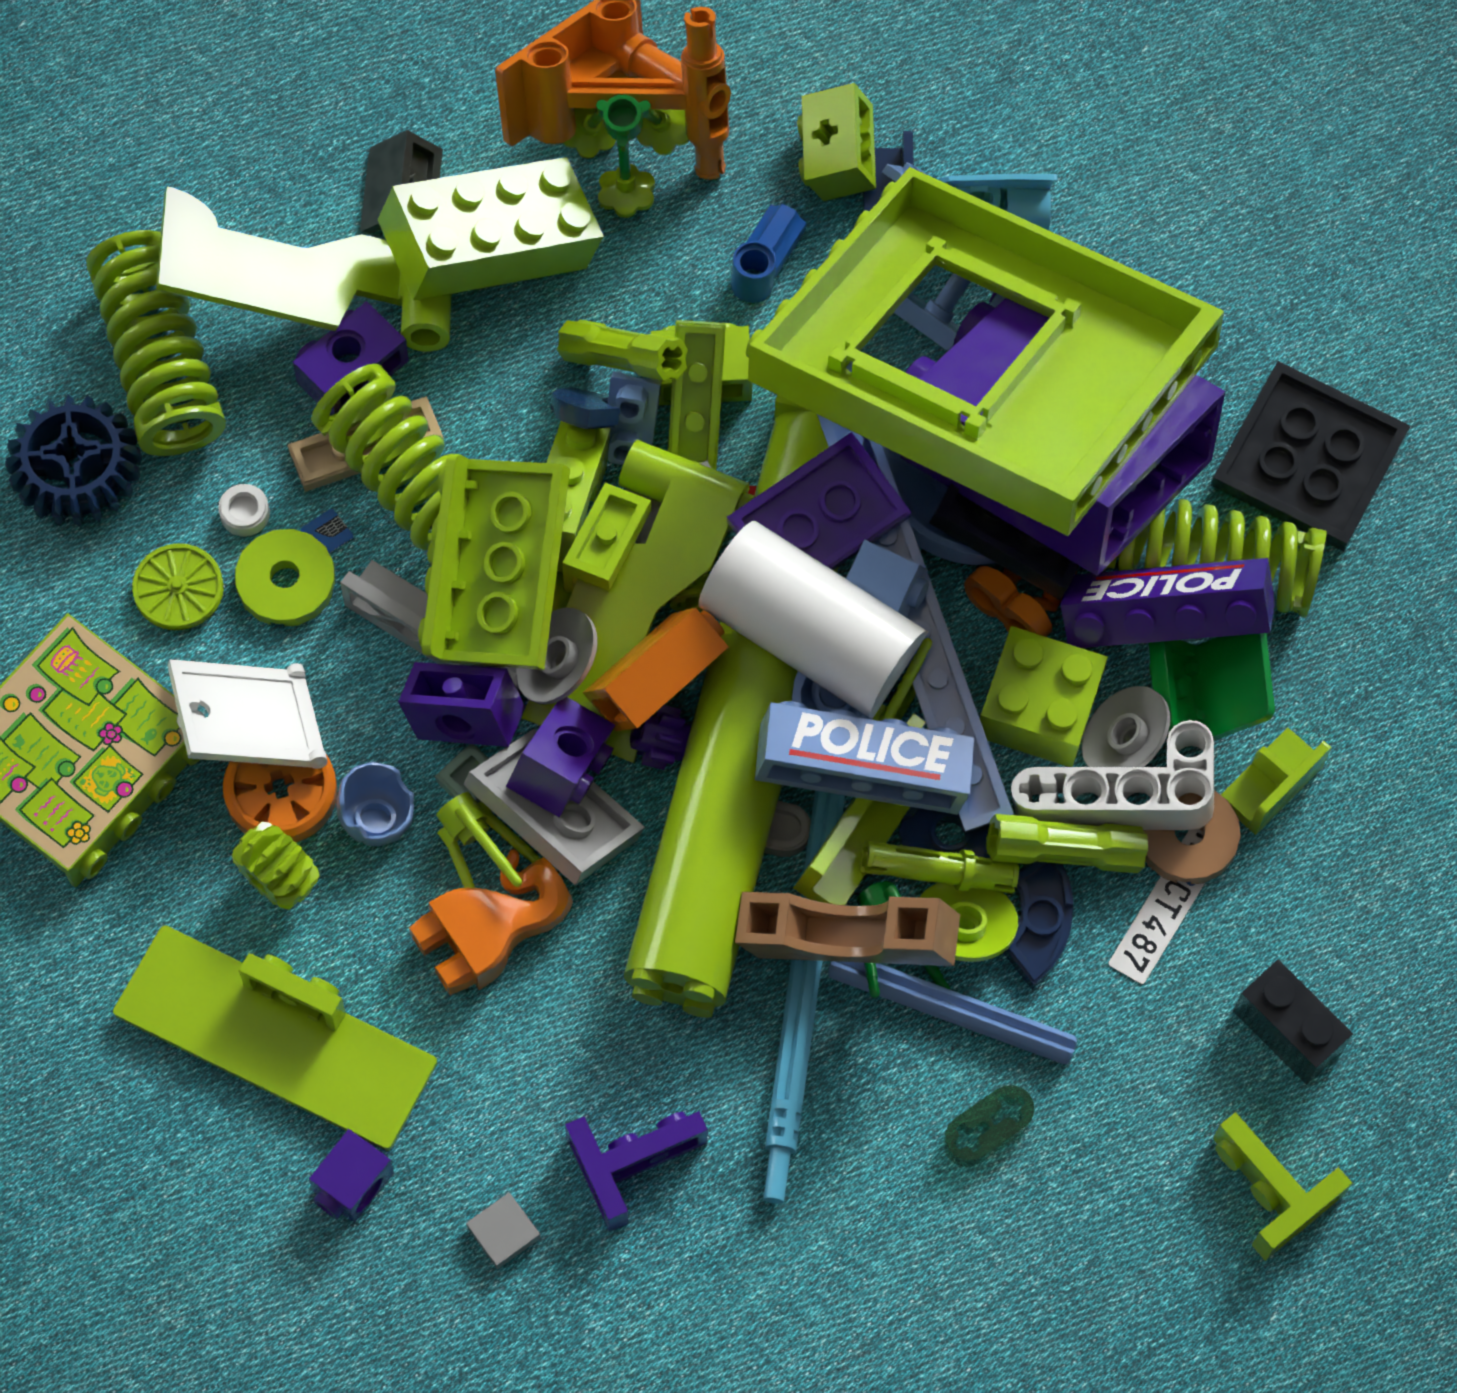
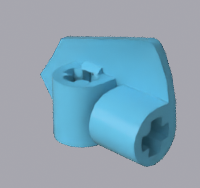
M1057 174L955 175L937 179L1049 230L1051 219L1050 188L1052 183L1058 180Z

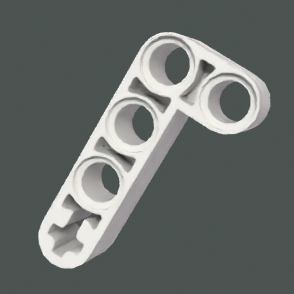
M1183 721L1175 725L1169 732L1167 739V767H1032L1024 769L1016 775L1011 786L1015 815L1033 817L1038 821L1099 826L1105 823L1142 826L1143 830L1200 829L1208 824L1214 812V741L1212 733L1206 725L1198 721ZM1188 746H1195L1203 750L1200 755L1191 758L1179 754L1181 749ZM1089 792L1099 796L1098 800L1092 804L1084 805L1075 801L1076 797L1082 793ZM1059 793H1063L1064 804H1059ZM1134 793H1145L1151 797L1148 802L1140 805L1131 804L1126 800ZM1186 793H1195L1203 798L1200 802L1193 805H1186L1178 800L1180 796ZM1039 794V802H1031L1032 795Z

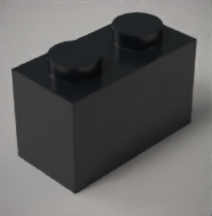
M1279 959L1240 994L1233 1009V1012L1306 1085L1344 1051L1353 1035Z

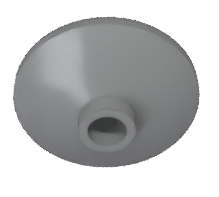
M561 608L552 611L545 669L516 668L518 687L525 697L538 704H552L566 698L580 686L591 669L597 650V632L589 616L575 608Z
M1145 686L1129 687L1106 699L1094 712L1084 731L1082 754L1088 767H1145L1159 752L1169 731L1170 711L1165 699L1155 690Z

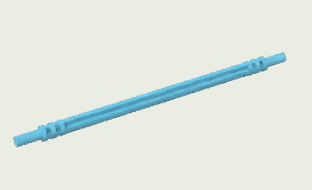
M815 790L804 871L842 816L845 795ZM800 894V897L808 899L804 895ZM791 960L765 1149L770 1151L763 1200L769 1203H784L790 1155L797 1151L822 961Z

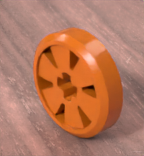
M327 756L328 762L326 766L320 769L230 761L224 774L223 795L231 819L244 834L250 829H254L263 821L271 823L273 826H278L286 835H290L295 843L312 836L328 821L336 804L337 781L330 759ZM276 779H284L285 785L292 782L293 784L287 787L288 796L278 799L275 792L268 795L267 793L273 790L272 782Z

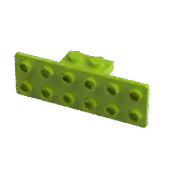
M167 925L160 927L113 1009L116 1018L345 1131L350 1129L365 1141L385 1151L393 1148L437 1066L435 1056L347 1014L342 997L338 996L340 991L335 986L317 977H312L309 982L292 974L293 968L278 957L266 954L264 959L248 953L244 962H241Z

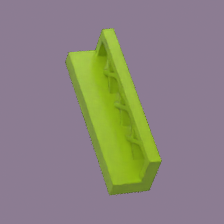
M913 713L906 723L911 727L922 728L926 722ZM854 797L793 888L813 901L846 905L865 876L860 868L862 848L865 847V841L872 840L886 844L910 806Z

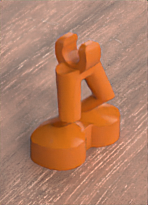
M980 565L965 580V592L971 602L984 614L999 619L1004 624L1008 633L1011 626L1045 637L1052 632V624L1046 611L1056 612L1062 597L1058 600L1045 591L1042 597L1019 593L1016 584L1022 578L1006 568L1003 569L1002 573L995 568Z

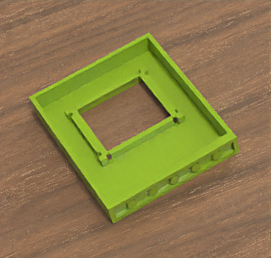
M909 167L896 182L892 181L885 187L880 200L870 211L865 210L861 213L850 234L844 240L839 239L835 242L824 263L817 270L812 269L808 272L797 293L790 300L785 299L781 302L770 323L763 330L758 329L753 333L746 347V357L749 358L748 381L1069 536L1216 350L1219 344L1224 311ZM935 265L1049 318L977 406L861 351ZM851 361L853 362L852 372L846 368ZM961 414L968 417L965 421V427L961 424Z

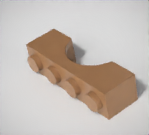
M742 892L735 943L757 958L954 966L960 914L940 898L889 897L887 902L879 905L847 906L813 901L791 893Z

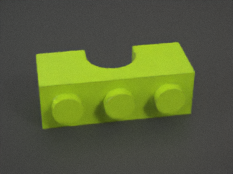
M562 421L560 422L546 462L564 464L570 468L557 571L563 572L562 562L586 519L589 502H595L607 469L611 428L584 429Z

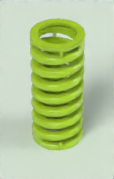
M153 230L125 232L108 238L92 249L86 258V267L93 284L94 294L98 301L101 302L100 314L105 324H107V338L114 347V362L121 370L120 382L125 392L128 393L127 406L132 415L135 416L133 419L134 430L139 447L143 452L156 456H174L202 448L213 442L223 433L226 428V420L219 401L217 402V390L211 384H208L211 376L210 367L204 361H201L204 347L198 339L194 338L197 332V324L191 316L187 315L190 311V301L185 295L159 289L149 292L148 287L155 286L157 283L161 232ZM146 245L145 247H139L129 251L125 250V248L129 246ZM119 250V252L121 253L120 255L114 257L113 259L105 263L104 266H102L104 260L108 256ZM140 289L144 291L142 294H132ZM168 308L158 314L138 317L155 309ZM176 330L163 337L146 339L161 332ZM182 353L171 359L155 361L167 355ZM188 376L176 382L162 384L177 377ZM194 399L193 401L182 405L171 406L174 403ZM197 418L206 420L192 428L185 422L182 423L183 430H161L172 423Z
M368 364L349 373L329 389L314 408L311 420L323 436L329 433L331 446L334 450L345 453L347 465L350 469L361 473V480L365 487L371 491L378 492L377 497L380 505L384 509L394 512L396 524L401 529L411 531L410 538L416 548L427 551V559L432 566L435 546L432 541V535L428 531L433 525L435 518L439 516L441 495L438 488V478L441 469L445 467L449 454L440 457L445 448L444 440L441 436L433 434L424 437L428 430V421L425 417L415 415L407 418L412 410V403L408 397L397 396L391 398L395 391V382L383 367L378 364ZM364 381H369L368 384L354 393L352 389L354 386ZM347 392L351 398L342 406L338 413L330 415L332 407ZM361 423L352 436H346L348 429ZM375 445L369 455H363L365 449ZM393 463L386 474L379 475L381 468ZM410 482L402 493L395 494L398 487ZM428 500L418 513H412L415 506Z
M1180 498L1173 504L1165 526L1166 507L1117 556L1119 557L1118 571L1137 569L1147 541L1144 568L1166 567L1173 544L1172 566L1195 564L1200 547L1199 564L1223 562L1226 553L1227 561L1253 559V557L1254 559L1268 558L1272 582L1280 563L1276 600L1277 610L1281 613L1295 612L1301 617L1306 618L1317 584L1327 531L1311 528L1306 533L1297 531L1293 523L1283 522L1278 527L1271 541L1270 520L1267 517L1257 516L1251 522L1244 538V515L1240 511L1231 510L1225 516L1218 532V511L1215 506L1210 504L1203 505L1199 510L1191 529V503L1187 499ZM1117 557L1103 571L1108 567L1114 568Z

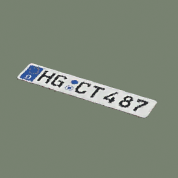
M1200 829L1189 830L1182 843L1186 845L1199 843L1203 839ZM1160 877L1111 957L1109 965L1138 983L1144 984L1205 883L1191 884V882L1179 880L1176 883Z

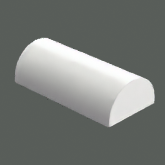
M757 521L748 523L729 543L709 574L699 598V607L706 610L727 626L871 719L877 713L928 631Z

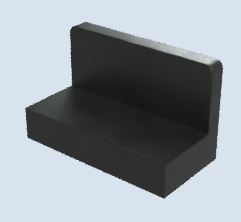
M409 130L371 146L368 154L360 230L367 234L381 230L378 218L392 186L440 178L443 149Z

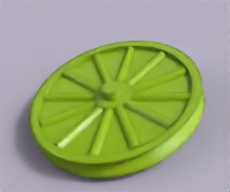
M181 543L165 545L149 553L138 565L132 581L133 597L140 613L152 624L168 630L190 629L205 622L220 605L224 590L222 574L213 557L199 547Z

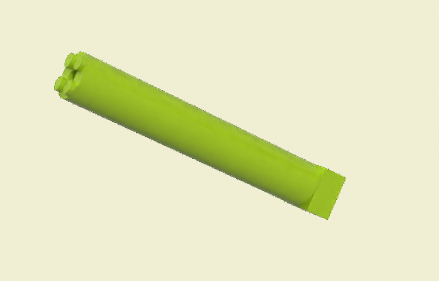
M779 395L776 396L774 425L757 483L755 497L828 448L817 414ZM837 567V568L834 569L833 571H835L836 573H838L839 567ZM721 621L720 625L724 630L721 638L729 647L707 667L624 972L625 981L634 987L632 998L654 1006L661 1005L662 1001L682 1005V1009L686 1013L702 1018L712 1017L715 1007L724 1005L740 947L735 943L741 894L742 892H754L782 787L780 784L755 780L760 723L771 702L779 704L785 701H792L794 680L798 672Z

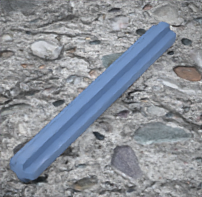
M830 962L828 968V976L830 978L869 992L864 963ZM876 963L880 997L1061 1064H1068L1072 1058L1077 1044V1038L1072 1034Z

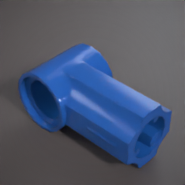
M784 204L778 206L770 205L747 242L741 244L735 250L730 284L734 295L740 300L748 303H758L765 300L771 294L776 276L806 231L807 223L798 215L796 210ZM755 269L760 271L761 274L752 275L745 271Z

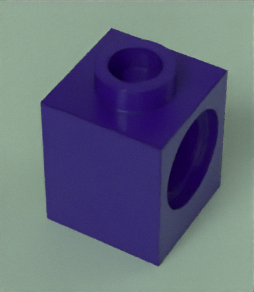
M348 1129L309 1178L312 1190L316 1194L313 1202L334 1219H338L343 1214L355 1223L394 1174L391 1159Z

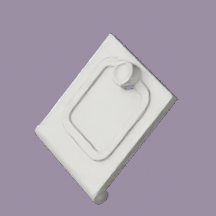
M169 660L167 667L178 711L177 723L182 729L188 758L312 767L315 769L326 766L328 760L323 749L303 665L295 663L288 666L287 669ZM199 705L207 710L208 717L205 718L204 714L197 710Z

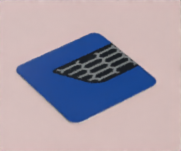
M329 509L301 528V532L311 534L326 546L329 554L353 538L351 531L333 509Z

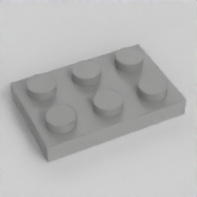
M532 729L510 744L509 747L504 748L471 770L463 785L574 885H577L635 843L645 827L594 782H592L581 803L578 805L571 800L560 817L555 816L507 788L506 785L522 752L537 732L535 729Z

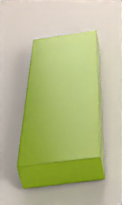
M675 320V337L680 338L684 342L688 351L686 354L687 368L678 380L672 379L668 452L699 464L708 461L710 467L717 470L726 324L720 322Z

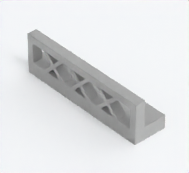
M373 560L360 577L348 571L340 582L345 606L423 654L418 640V629L422 618L426 615L428 595ZM431 659L438 664L505 668L508 670L519 695L522 693L518 687L516 668L440 663Z

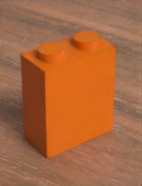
M697 608L672 613L589 686L583 694L604 719L615 724V731L637 729L729 647L721 638L724 630L720 623L706 610L700 613Z

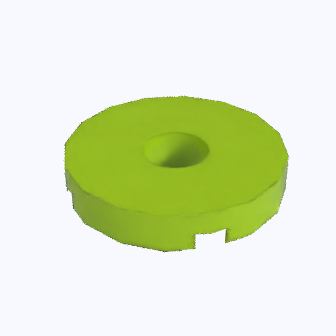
M295 529L272 530L256 537L242 551L235 567L236 590L244 608L259 621L270 625L271 622L284 624V627L298 626L316 618L329 605L335 586L334 562L326 546L311 534ZM281 569H293L299 574L298 581L291 587L280 588L272 583L274 574Z

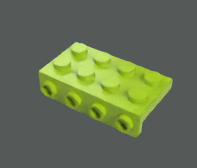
M449 454L447 456L445 467L441 469L438 478L441 502L439 516L435 518L431 532L432 541L435 546L432 567L427 570L425 577V591L428 595L426 615L422 618L418 629V640L423 655L440 663L536 670L545 669L570 475L569 467L564 464L468 459L461 454Z

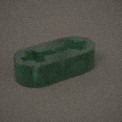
M1005 1085L996 1089L954 1118L948 1125L943 1140L944 1151L947 1157L959 1166L973 1167L982 1163L1022 1135L1029 1128L1034 1115V1102L1030 1094L1018 1086ZM1001 1101H1005L1009 1106L1016 1103L1022 1106L1018 1115V1122H1015L1011 1117L1005 1118L996 1125L992 1122L1000 1113ZM982 1127L985 1129L986 1132L977 1140V1151L973 1152L969 1147H964L961 1150L956 1147L959 1139L958 1131L963 1130L967 1135H971Z

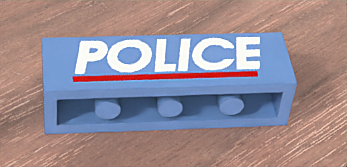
M785 701L779 704L771 702L760 723L755 780L958 814L970 795L974 737L959 735L958 732L949 728L928 730L911 727L906 722L898 719L876 721L859 718L855 713L846 710L824 712L807 709L805 705L794 701Z

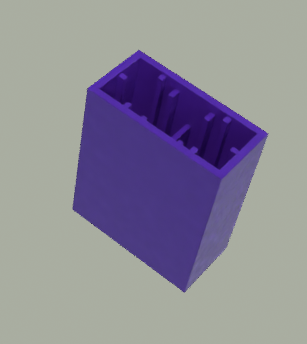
M1005 298L996 307L984 301L980 302L963 319L956 333L953 347L937 362L927 356H922L914 361L905 373L977 406L1049 318L1008 298ZM1195 375L1069 536L902 455L900 458L947 487L952 483L959 489L958 493L1098 576L1212 461L1225 391ZM961 414V424L965 427V421L968 417Z

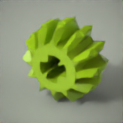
M262 821L254 829H250L240 839L239 844L233 849L231 854L233 863L239 868V872L246 877L249 884L254 886L261 895L268 898L273 905H278L283 909L290 910L296 903H301L312 892L313 886L320 877L318 868L313 864V859L303 851L301 846L293 841L290 835H286L278 826H273L271 823Z

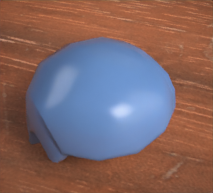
M372 761L355 766L342 779L336 799L337 816L341 826L356 842H362L367 846L380 847L399 840L411 826L414 811V794L408 790L401 780L398 769Z

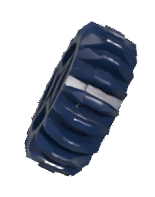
M67 394L64 406L56 407L53 401L47 399L45 404L47 412L43 414L30 409L28 417L31 425L16 423L15 432L18 439L8 440L7 448L11 456L6 458L5 461L6 469L11 474L9 479L11 488L16 493H20L19 499L21 504L26 508L34 506V512L41 520L52 512L53 520L59 526H61L68 515L72 516L74 524L79 527L83 523V515L90 513L95 520L100 522L102 518L101 509L105 506L118 512L120 505L116 496L131 498L133 490L129 482L139 481L140 471L136 464L141 463L142 460L140 448L136 446L138 440L135 430L127 428L128 422L126 417L122 413L113 415L112 406L107 402H104L95 409L94 400L88 395L80 405H75L73 397ZM80 433L95 435L108 444L100 445L99 440H86L80 436ZM76 447L79 461L74 462V474H72L69 460L74 458L73 449ZM48 476L49 480H61L67 484L68 489L49 485L39 477ZM100 476L93 482L89 483L90 480H92L94 477Z

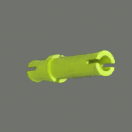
M866 840L864 843L865 847L862 848L860 868L864 874H881L897 878L945 883L947 885H954L958 891L965 892L969 891L970 888H981L1013 894L1015 891L1014 887H1017L1018 863L991 861L990 858L975 856L971 850L962 849L959 853H948L931 849L885 844L872 840Z

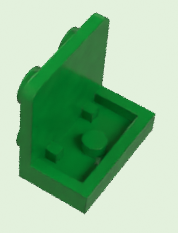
M1266 633L1216 637L1198 645L1182 640L1148 643L1150 655L1149 670L1152 677L1153 690L1165 699L1170 711V726L1166 738H1168L1172 728L1183 721H1198L1206 725L1212 733L1213 741L1266 722L1273 717L1275 704Z

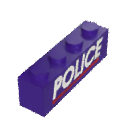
M1268 558L1109 571L1101 572L1098 576L1093 573L1075 574L1062 597L1060 606L1068 644L1079 648L1270 633L1275 598Z

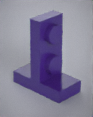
M699 1111L689 1116H686L685 1112L669 1115L656 1124L657 1130L639 1138L636 1133L624 1135L608 1145L609 1151L603 1154L598 1147L585 1116L565 1124L568 1144L609 1232L628 1224V1210L616 1186L617 1183L707 1144L708 1129Z

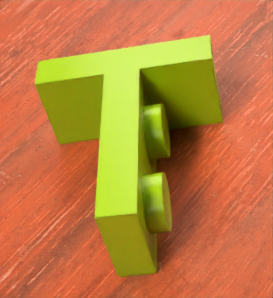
M1236 1112L1219 1125L1213 1137V1140L1217 1143L1215 1146L1216 1152L1221 1160L1233 1171L1240 1169L1253 1184L1250 1189L1256 1200L1266 1210L1271 1212L1275 1209L1280 1215L1261 1230L1252 1243L1254 1249L1265 1261L1344 1197L1353 1184L1338 1167L1306 1193Z

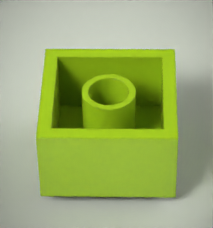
M1011 626L980 715V721L987 741L1067 767H1073L1108 656Z

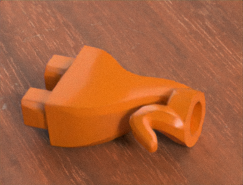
M512 849L506 859L516 871L519 864V853ZM543 857L530 864L521 872H516L522 879V885L519 887L513 886L500 870V882L507 892L519 895L536 890L539 898L535 901L521 900L487 889L458 888L428 903L430 912L423 915L409 927L411 938L424 956L446 942L455 953L454 956L435 967V973L449 995L467 989L473 984L476 985L478 990L482 989L503 972L511 952L519 942L551 930L566 917L573 903L572 896L559 873L547 859Z

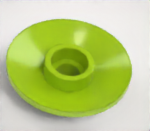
M936 883L925 890L920 898H940L960 914L955 960L978 962L992 959L1005 952L1016 937L1018 929L1017 912L1012 902L1003 892L981 888H970L969 891L965 892L956 890L954 885Z

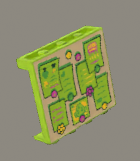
M69 613L59 621L0 685V822L65 872L69 883L76 888L84 878L91 879L100 872L107 861V853L119 840L125 841L130 838L140 826L142 821L141 815L153 802L160 803L174 788L176 784L175 777L187 764L192 766L200 759L188 758L182 729L177 723L178 711L174 694Z

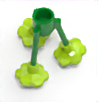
M624 94L616 95L608 101L598 100L596 103L597 109L574 108L576 132L570 140L563 142V144L568 148H576L577 153L582 158L589 159L595 157L599 150H610L617 140L619 167L616 171H607L600 176L599 186L601 190L598 194V202L604 209H614L619 217L629 218L637 210H647L653 205L654 194L652 191L655 187V179L651 173L639 171L635 165L630 164L629 140L637 137L641 145L652 147L657 154L663 156L670 155L676 146L685 145L690 140L686 135L684 110L651 109L649 101L644 100L639 103L633 97Z

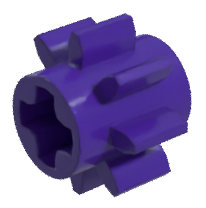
M663 705L639 728L631 729L630 746L632 749L638 750V755H642V765L665 770L667 763L673 765L674 760L682 761L691 725L686 724L684 718H680L681 709Z

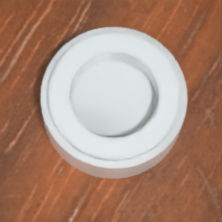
M239 484L233 486L222 495L219 501L218 508L221 522L234 535L245 537L257 534L269 521L270 509L267 497L259 488L253 485Z

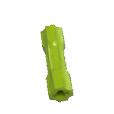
M582 319L578 321L567 320L558 331L559 344L557 351L568 362L588 366L601 365L636 372L639 376L662 381L666 379L678 380L687 368L686 354L688 349L684 342L677 337L656 333L642 334L610 328L603 323Z
M995 814L990 819L986 845L987 854L990 855L991 861L1031 864L1037 861L1095 866L1103 871L1139 873L1145 867V859L1148 852V836L1144 833L1142 826L1108 823L1092 826L1038 821L1028 816Z

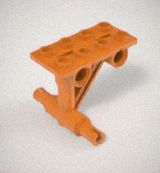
M640 0L592 1L496 67L495 75L503 141L510 146H514L530 135L546 144L563 143L570 140L576 132L574 108L597 109L596 103L598 100L608 101L616 95L626 94L636 99L639 103L644 100L649 101L651 109L684 110L686 135L695 148L696 175L707 180L719 178V173L723 175L726 170L723 143L729 135L728 104L731 90L726 84L725 54L723 49L716 43L715 12L707 7H695L690 9L691 14L685 13L684 23L686 25L687 46L682 51L680 61L658 49L656 42L643 35Z

